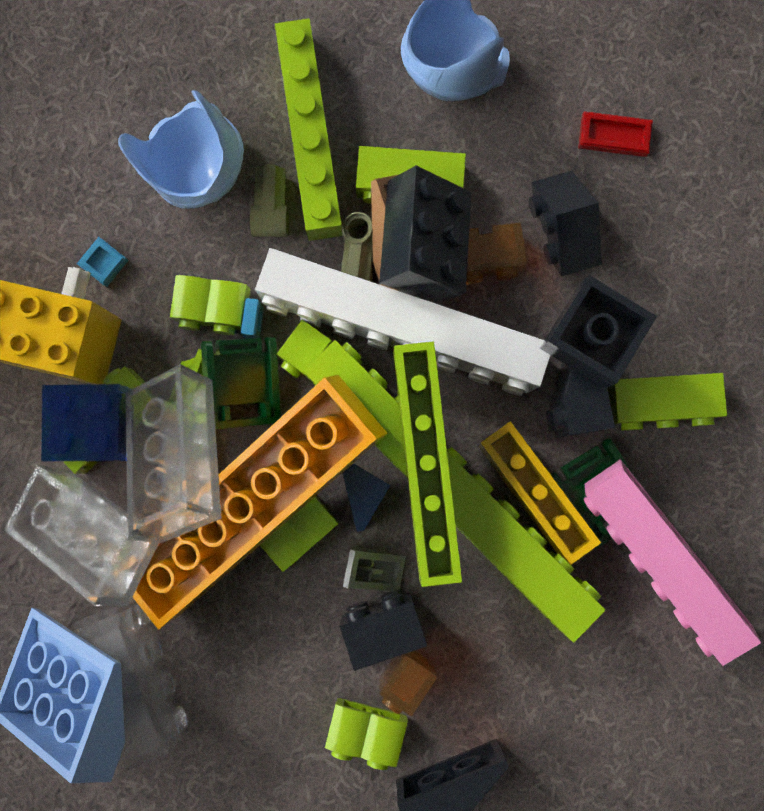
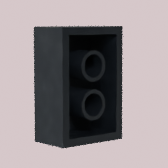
M417 165L390 179L387 184L379 283L435 304L466 294L472 192Z

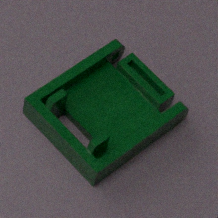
M266 337L264 339L265 352H262L261 338L217 340L215 344L216 355L213 354L212 342L202 341L201 353L207 428L215 430L274 424L281 418L275 337ZM258 403V416L231 418L230 407L225 405Z
M610 438L601 442L603 448L608 453L606 456L602 454L596 445L560 467V471L566 479L564 482L561 481L555 471L550 473L601 543L593 549L599 548L613 538L602 522L597 521L603 516L600 514L596 517L585 504L584 498L587 497L585 494V483L619 459L630 470Z

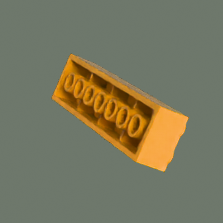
M339 375L323 378L112 572L157 629H161L180 616L388 433Z

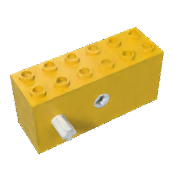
M68 267L62 294L0 280V363L104 386L103 380L108 375L122 319L93 301L84 299L91 273L79 268Z

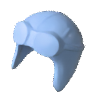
M424 0L411 18L401 43V57L407 73L424 92L443 101L471 99L485 94L491 88L502 86L510 63L509 51L503 46L504 38L499 37L496 26L488 18L474 13L470 0Z
M196 90L192 91L196 101L188 103L176 115L161 120L150 132L148 141L139 140L127 133L121 134L118 138L120 149L138 174L168 203L186 209L202 207L217 202L228 193L241 172L244 153L243 141L236 127L227 118L223 117L216 105L210 103Z

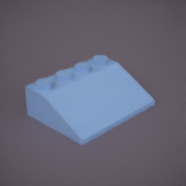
M31 608L0 691V723L70 783L111 782L125 744L121 663L41 610Z

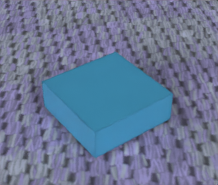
M98 237L77 262V265L90 272L91 276L107 287L129 260Z
M246 298L241 334L246 339L260 338L264 307L258 299Z

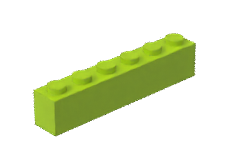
M310 18L275 23L308 240L343 236Z
M434 341L395 345L394 361L419 581L422 587L461 583L462 576Z

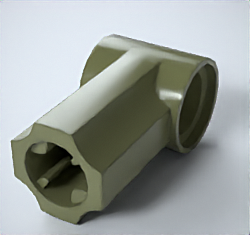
M263 164L260 167H255L254 205H251L250 210L252 237H288L289 212L286 205V168L272 164Z
M354 212L346 217L342 225L345 245L341 272L372 282L374 273L372 219L365 213ZM368 224L367 234L363 238L357 239L359 228Z

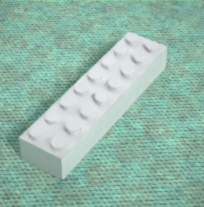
M269 248L255 288L262 303L267 305L266 310L281 316H287L288 312L297 314L301 317L300 321L303 319L311 326L320 328L321 323L332 326L335 334L349 339H353L355 334L368 339V345L381 350H387L388 346L394 347L395 345L434 341L438 369L454 373L455 369L468 372L470 380L488 385L489 381L503 384V391L522 396L523 392L529 393L540 387L550 358L548 353L540 349L544 342L542 339Z

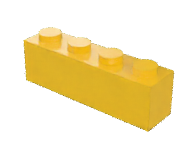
M511 421L480 443L478 446L552 548L570 565L601 543Z

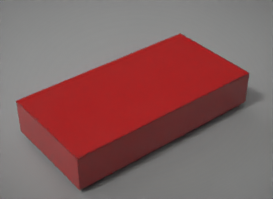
M584 111L581 118L578 149L647 157L650 151L653 120Z

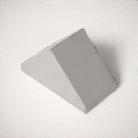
M351 546L343 587L380 591L400 590L406 556Z

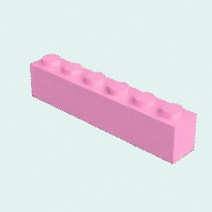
M621 459L585 483V494L587 497L584 498V502L589 510L596 517L600 514L609 524L606 528L610 536L618 545L624 542L632 552L629 554V558L640 573L648 572L654 580L651 582V585L657 595L663 601L669 599L676 607L673 610L676 618L685 629L692 627L698 637L695 639L707 657L714 655L720 664L724 666L761 643L754 626Z

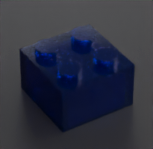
M120 384L42 385L41 462L131 461V388Z

